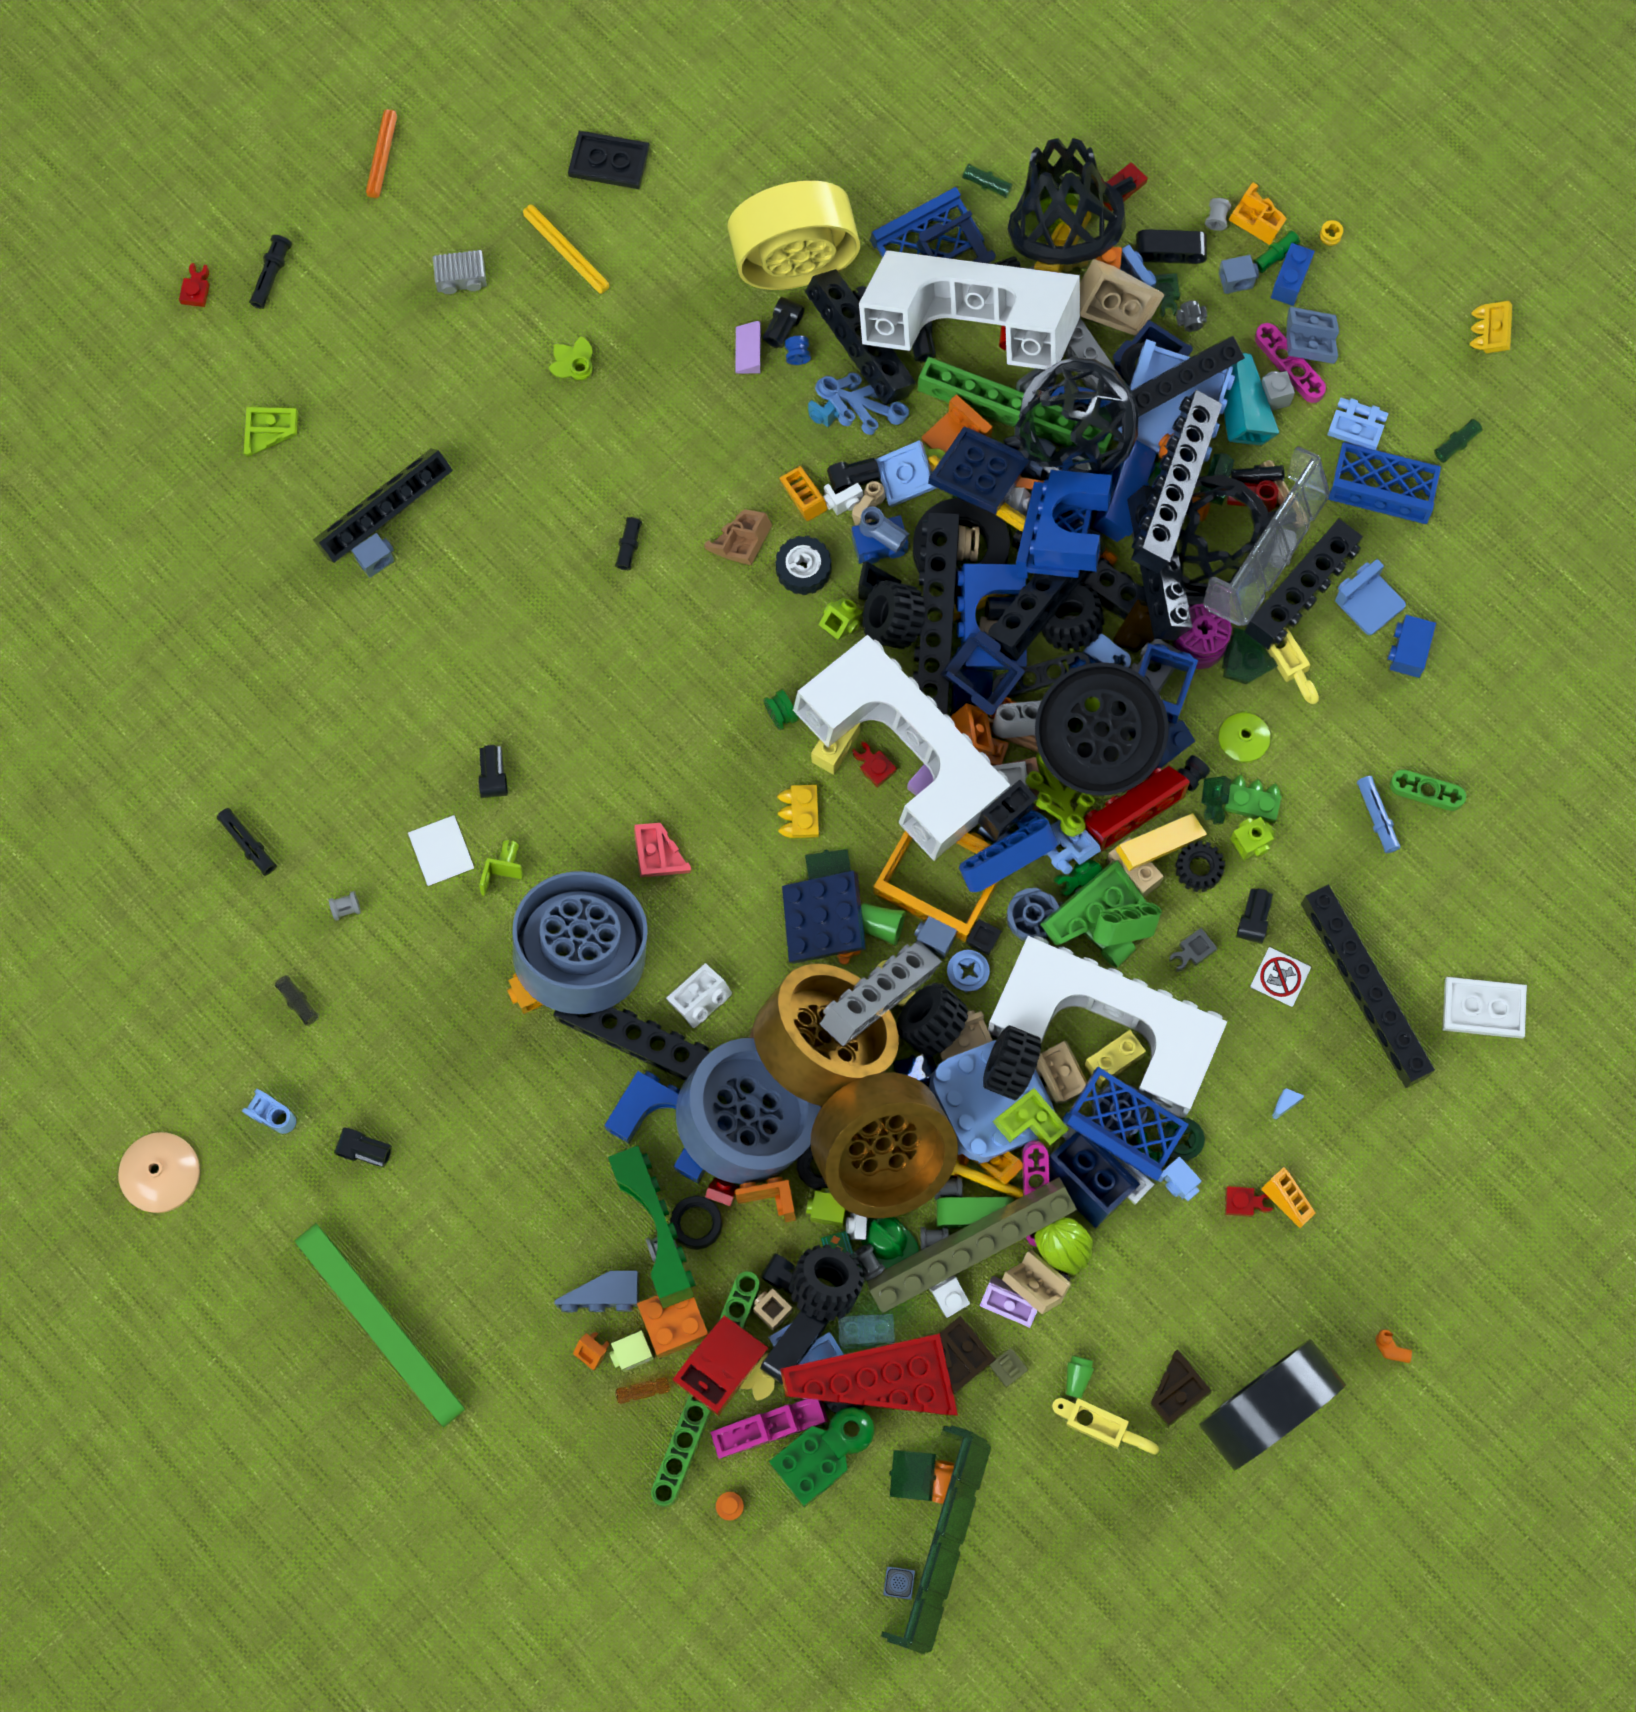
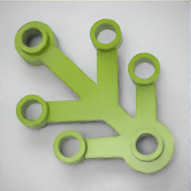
M1038 753L1035 757L1037 758L1040 773L1031 771L1025 778V782L1030 788L1040 792L1037 796L1036 806L1061 820L1060 828L1066 835L1075 837L1082 834L1086 828L1082 817L1086 810H1089L1094 804V797L1090 794L1082 793L1077 799L1078 806L1073 812L1070 801L1076 790L1068 786L1063 790L1060 781L1049 771L1040 753ZM1042 775L1046 776L1051 788L1043 783ZM1054 801L1055 803H1057L1060 806V808L1052 804V802Z

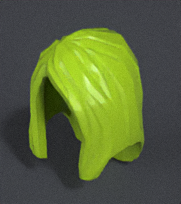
M1063 1217L1036 1231L1035 1243L1044 1261L1051 1267L1070 1275H1076L1081 1269L1086 1268L1092 1256L1093 1242L1087 1230L1076 1220Z

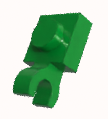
M1088 859L1080 865L1076 863L1069 875L1060 874L1053 881L1058 885L1066 881V886L1060 890V893L1067 896L1079 885L1082 887L1086 885L1103 869L1099 863Z

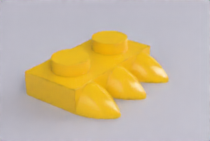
M1511 302L1490 303L1477 307L1471 314L1476 318L1484 320L1474 324L1471 330L1482 336L1471 341L1470 346L1478 350H1484L1485 353L1510 350Z
M792 785L790 789L779 793L777 798L780 801L792 805L781 809L778 815L792 822L783 825L778 832L788 838L819 837L817 785Z

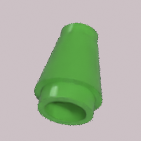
M1072 1356L1071 1362H1068L1066 1395L1082 1398L1095 1369L1092 1368V1360Z

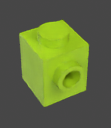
M821 1188V1192L815 1191L814 1198H808L806 1210L807 1214H811V1222L843 1227L846 1209L839 1205L828 1188Z

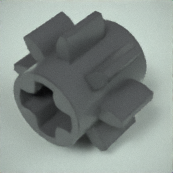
M1187 301L1180 306L1181 310H1177L1176 319L1178 327L1184 325L1185 330L1188 332L1201 329L1203 323L1207 322L1206 306L1199 307L1197 301Z

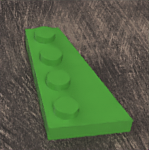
M1116 860L1106 866L1040 925L1055 945H1059L1094 928L1101 911L1146 902V900L1121 864Z

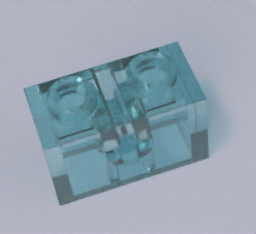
M893 1314L844 1316L838 1319L840 1348L877 1347L895 1343Z

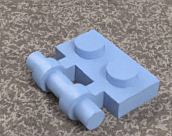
M1341 397L1337 407L1347 411L1343 412L1336 409L1327 435L1361 447L1376 450L1384 425L1376 423L1375 420L1386 422L1388 413L1379 410L1380 407L1374 405L1369 407L1358 403L1356 399L1351 398L1348 400ZM1355 412L1367 416L1368 419H1364L1353 414Z
M1061 820L1052 824L1051 828L1058 842L1057 846L1061 844L1065 849L1058 852L1054 848L1045 855L1051 858V863L1057 870H1061L1064 874H1069L1072 871V866L1068 863L1074 858L1080 865L1099 853L1101 849L1099 844L1086 830L1075 837L1066 835L1060 828Z

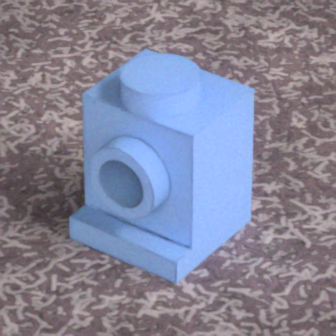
M1178 1157L1170 1164L1158 1179L1160 1183L1165 1179L1167 1182L1165 1185L1171 1194L1175 1197L1179 1195L1187 1201L1191 1200L1200 1191L1197 1187L1201 1180L1181 1157Z

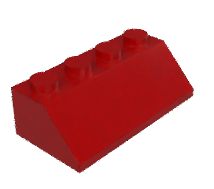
M1170 766L1162 770L1157 768L1146 781L1127 790V793L1123 796L1118 797L1116 795L1105 803L1106 807L1099 811L1094 809L1086 814L1083 818L1086 825L1085 830L1099 844L1101 849L1099 853H1101L1185 797L1190 782L1185 776Z

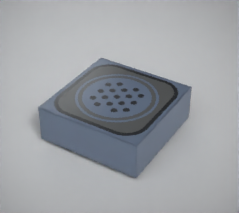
M887 1567L883 1596L911 1600L915 1571Z

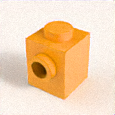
M516 973L512 979H509L512 988L507 989L513 1004L519 1003L523 1014L543 1006L524 989Z

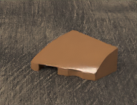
M744 509L736 516L733 522L726 524L721 529L723 532L721 536L712 543L708 540L704 547L706 550L726 559L752 565L772 527V523L766 513Z

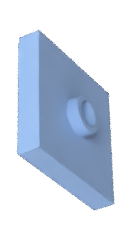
M920 440L875 459L887 502L891 507L936 489V487L928 484L932 471L923 443Z

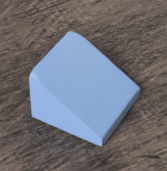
M1287 1088L1284 1089L1274 1109L1273 1118L1278 1119L1298 1104L1304 1096Z

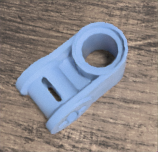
M1097 634L1098 639L1095 642L1091 641L1090 646L1086 647L1083 651L1085 655L1096 663L1123 664V666L1128 668L1131 665L1130 655L1103 634Z
M257 1088L254 1091L256 1095L249 1106L242 1110L250 1118L265 1124L281 1134L291 1132L296 1125V1117L287 1107ZM281 1114H287L286 1121L277 1125V1117Z

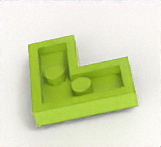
M1035 1088L993 1121L1009 1142H1012L1030 1128L1046 1148L1069 1130Z

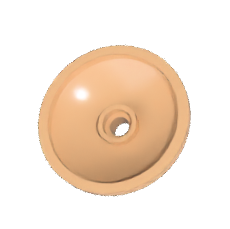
M159 1132L143 1136L135 1141L122 1157L118 1172L120 1188L127 1200L143 1211L164 1213L174 1210L183 1205L192 1196L198 1185L200 1164L197 1154L189 1143L177 1135ZM154 1165H158V1166H159L158 1172L155 1173V1174H152V1173H151V1168H152Z

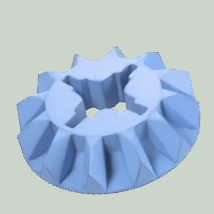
M963 950L956 953L950 959L947 967L949 981H951L956 989L965 992L977 991L985 985L990 972L989 964L985 957L973 950ZM975 963L973 968L975 976L968 975L962 979L964 971L961 969V966L968 968Z

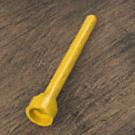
M956 1160L952 1176L955 1174L1017 1199L1023 1197V1189L1009 1183L1005 1185L994 1177L959 1164L960 1161Z

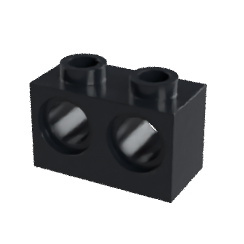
M1019 780L981 812L978 823L996 841L1034 808L1038 798Z

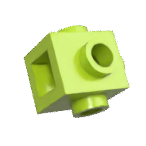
M844 597L836 602L831 601L823 612L824 616L819 626L839 640L849 633L854 634L861 624L859 619L863 611L857 608L853 601Z
M1261 817L1255 820L1249 818L1238 825L1239 828L1233 831L1230 838L1244 861L1253 855L1260 857L1269 852L1274 840V831L1268 822L1264 823Z

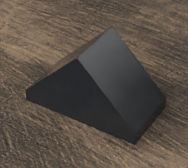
M865 561L862 565L858 585V599L867 600L870 591L872 592L873 587L881 581L888 580L897 583L902 581Z

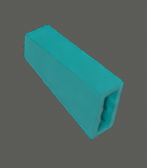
M1243 353L1245 359L1231 366L1233 367L1231 375H1234L1235 378L1231 389H1226L1223 398L1227 400L1224 410L1227 437L1229 442L1262 446L1278 435L1279 430L1251 354Z

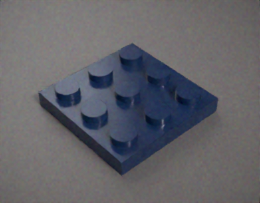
M964 426L929 476L928 484L996 515L1031 463V460L1026 459L1020 451Z
M853 870L782 886L790 963L795 964L865 949L857 872Z

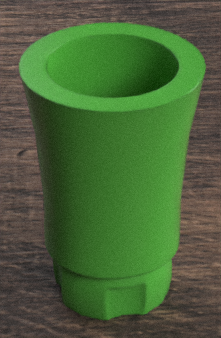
M866 903L861 904L864 933L896 946L903 930L906 911L888 909Z

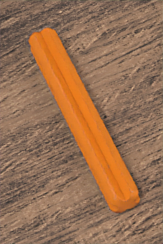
M386 109L383 112L366 188L367 196L370 198H378L380 196L397 120V114L394 110Z

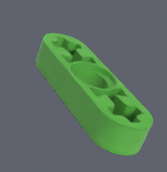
M1408 770L1395 772L1390 780V789L1396 795L1445 810L1456 811L1462 807L1466 800V793L1462 787ZM1401 778H1405V783L1409 785H1406L1404 788L1399 787L1400 783L1397 781H1399ZM1415 781L1419 782L1415 788V792H1412ZM1424 784L1431 785L1435 790V794L1430 797L1423 795L1421 786ZM1441 789H1444L1442 793L1443 796L1441 797V799H1437L1441 792ZM1451 793H1455L1456 798L1459 799L1455 803L1450 802L1451 799L1448 796Z

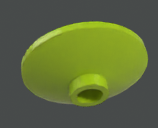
M1237 713L1228 717L1221 725L1218 735L1219 744L1223 752L1229 758L1238 762H1252L1261 758L1266 753L1271 738L1266 723L1251 713ZM1243 731L1249 732V733H1250V737H1249V738H1244V737L1241 735V732H1243Z

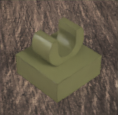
M1012 1348L989 1365L1005 1387H1008L1028 1371Z

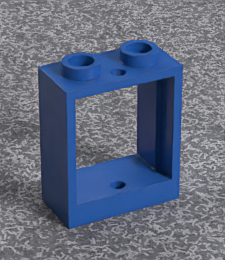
M1148 644L1138 672L1140 675L1145 677L1150 660L1187 672L1177 703L1173 704L1162 700L1167 712L1168 722L1176 724L1198 660L1186 652L1176 653L1170 651L1168 647L1162 644Z

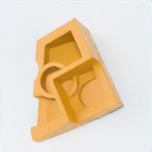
M1253 182L1231 214L1229 221L1270 245L1287 218L1274 207L1273 202L1269 198L1262 199L1256 192L1259 186Z

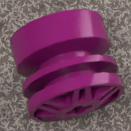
M1206 603L1196 604L1189 608L1192 628L1177 640H1173V647L1181 652L1189 653L1194 659H1197L1196 669H1205L1217 664L1224 656L1232 628L1230 620L1223 610L1215 605Z

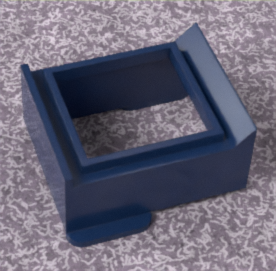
M971 211L966 212L944 226L941 223H937L919 234V240L916 242L922 255L935 257L928 243L960 226L977 256L972 262L990 263L996 257L993 250L987 251L969 219L973 215Z
M1148 320L1132 341L1126 340L1113 355V360L1115 361L1114 368L1124 380L1120 368L1123 353L1133 344L1144 343L1146 339L1156 342L1155 346L1185 356H1189L1193 348Z
M979 631L978 633H970L940 675L970 696L972 703L988 715H993L1025 671L1000 652L1001 646L985 632ZM977 646L1009 670L987 700L955 676Z

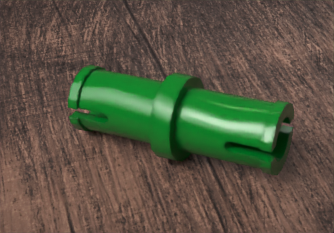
M1290 230L1278 242L1271 243L1267 251L1253 260V263L1257 264L1258 271L1264 273L1275 262L1282 261L1291 243L1300 244L1299 236Z

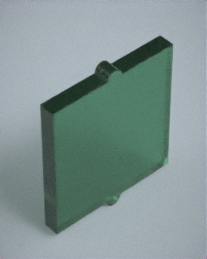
M826 849L823 853L805 855L809 880L851 871L848 849L830 852Z
M894 1450L892 1470L889 1472L891 1476L890 1497L932 1501L933 1483L936 1480V1475H934L936 1454Z

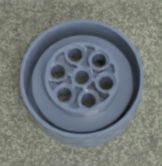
M592 872L562 873L537 884L520 902L513 920L514 969L524 989L541 1004L551 1009L571 1014L599 1012L625 999L636 987L642 976L647 944L646 917L636 897L616 880ZM572 912L575 913V915L568 916L566 915V913ZM598 916V917H601L602 919H600V920H595V919H592V917ZM555 930L558 931V933L551 934L549 933V931ZM582 934L585 937L577 938L575 935ZM608 938L612 941L604 942L601 939ZM565 952L568 955L560 956L558 953ZM588 956H591V957H593V958H595V959H593V960H586V959H584V958H585V957H588Z
M741 1038L726 1042L715 1048L688 1076L678 1095L676 1124L686 1151L706 1172L731 1183H760L782 1173L808 1149L811 1144L812 1127L821 1106L804 1101L782 1087L762 1063L754 1038ZM741 1084L749 1089V1094L741 1090ZM717 1095L724 1097L727 1105L721 1104L718 1101ZM762 1100H768L772 1108L765 1107ZM740 1110L748 1113L749 1120L741 1116ZM717 1121L724 1123L727 1131L721 1130L717 1125ZM763 1125L768 1126L772 1134H767L763 1130ZM740 1136L748 1139L749 1146L744 1145L740 1141Z

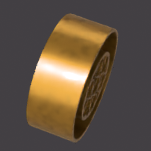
M827 964L804 965L789 973L760 1008L755 1018L753 1030L758 1055L772 1077L793 1095L819 1106H823L835 1092L848 1083L867 1075L884 1073L894 1061L899 1044L897 1026L890 1010L845 1046H842L820 1025L825 1017L824 1009L834 1000L838 1003L842 994L848 989L853 991L855 985L861 980L858 976L844 969Z
M899 1073L867 1075L843 1086L822 1106L815 1118L811 1131V1151L831 1195L846 1210L868 1218L895 1217L924 1205L949 1180L956 1165L958 1155V1142L955 1131L933 1092L921 1081Z

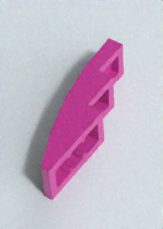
M805 1399L764 1414L752 1416L710 1433L718 1458L721 1459L829 1421L822 1401Z

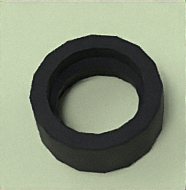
M691 1196L680 1201L672 1211L670 1223L673 1222L678 1235L677 1241L686 1248L695 1250L707 1248L715 1243L721 1234L723 1225L721 1213L715 1203L701 1196ZM693 1207H701L707 1210L712 1216L713 1221L709 1233L698 1239L685 1235L680 1224L684 1212Z

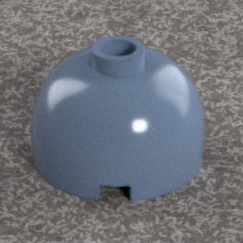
M1024 889L1016 893L1009 903L1006 913L1008 926L1012 933L1020 940L1026 941L1028 936L1032 938L1039 936L1046 939L1049 936L1040 923L1056 911L1059 905L1051 894L1048 895L1046 892L1041 891V889Z
M1114 1084L1115 1090L1121 1089L1120 1087ZM1110 1086L1102 1088L1097 1095L1110 1092ZM1128 1092L1116 1094L1119 1109L1133 1106L1131 1094ZM1112 1095L1098 1098L1101 1113L1115 1110ZM1137 1099V1103H1138V1104H1142V1103H1143L1142 1101H1140L1139 1099ZM1094 1100L1092 1102V1116L1097 1115ZM1146 1107L1139 1108L1142 1123L1145 1122L1147 1117ZM1134 1110L1120 1113L1124 1128L1137 1125ZM1116 1114L1102 1117L1104 1129L1108 1131L1119 1129ZM1098 1118L1094 1119V1122L1099 1125ZM1139 1129L1125 1131V1136L1133 1135ZM1120 1133L1114 1134L1117 1137H1121Z

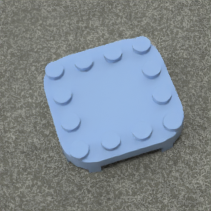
M996 1040L950 1057L940 1063L931 1075L928 1087L933 1092L955 1131L958 1142V1154H963L971 1160L978 1161V1163L989 1162L992 1158L1024 1146L1030 1141L1039 1140L1034 1132L1028 1128L1012 1142H1009L993 1123L995 1118L1033 1088L1037 1090L1054 1111L1053 1104L1036 1069L1025 1092L1017 1100H1012L983 1087L985 1067Z

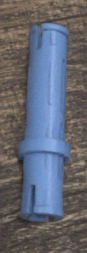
M1366 776L1359 779L1356 783L1359 786L1374 823V833H1378L1384 852L1391 853L1400 849L1401 845L1392 828L1394 823L1388 818L1373 777Z

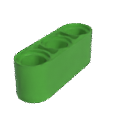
M1149 902L1103 910L1099 913L1092 937L1099 944L1107 946L1152 937L1155 934L1162 910L1157 905Z
M939 1198L936 1200L937 1227L965 1228L1015 1201V1198Z

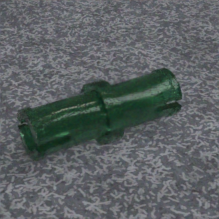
M969 163L962 176L963 179L980 185L982 190L986 191L988 189L1004 198L1008 197L1013 186L1012 183L994 176L993 172L988 171L987 173Z
M1471 419L1458 432L1454 431L1451 433L1450 438L1434 450L1436 457L1444 463L1458 450L1465 449L1467 443L1482 432L1483 429L1480 423L1475 419Z

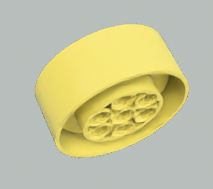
M796 181L771 187L741 203L728 220V232L740 278L745 283L760 289L785 290L807 286L815 275L834 269L838 272L842 271L856 258L860 250V240L848 195L839 186L828 182Z

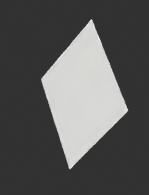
M454 815L408 832L428 886L474 869Z

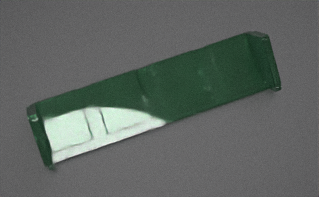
M953 1425L950 1427L943 1426L941 1435L962 1441L904 1638L883 1631L880 1635L881 1638L887 1639V1643L924 1655L925 1652H931L944 1611L942 1604L949 1594L960 1556V1551L958 1550L960 1544L964 1543L976 1502L975 1492L980 1488L991 1451V1446L987 1444V1440L969 1430Z

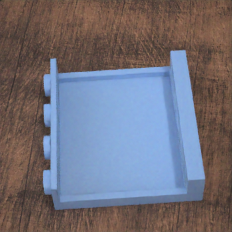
M1146 339L1141 349L1130 389L1138 387L1190 357L1155 346L1156 342ZM1228 367V369L1217 373L1139 416L1138 437L1136 440L1159 454L1160 446L1158 444L1162 437L1167 433L1171 435L1175 431L1172 427L1177 417L1181 414L1179 406L1186 396L1190 397L1195 390L1222 403L1220 414H1223L1227 404V400L1223 398L1226 389H1231L1235 378L1234 375H1231L1233 367ZM1219 423L1215 425L1212 438H1215L1217 435ZM1122 426L1118 428V430H1119L1121 433H1122ZM1114 436L1113 440L1120 442V440ZM1208 446L1204 458L1205 462H1208L1212 447Z

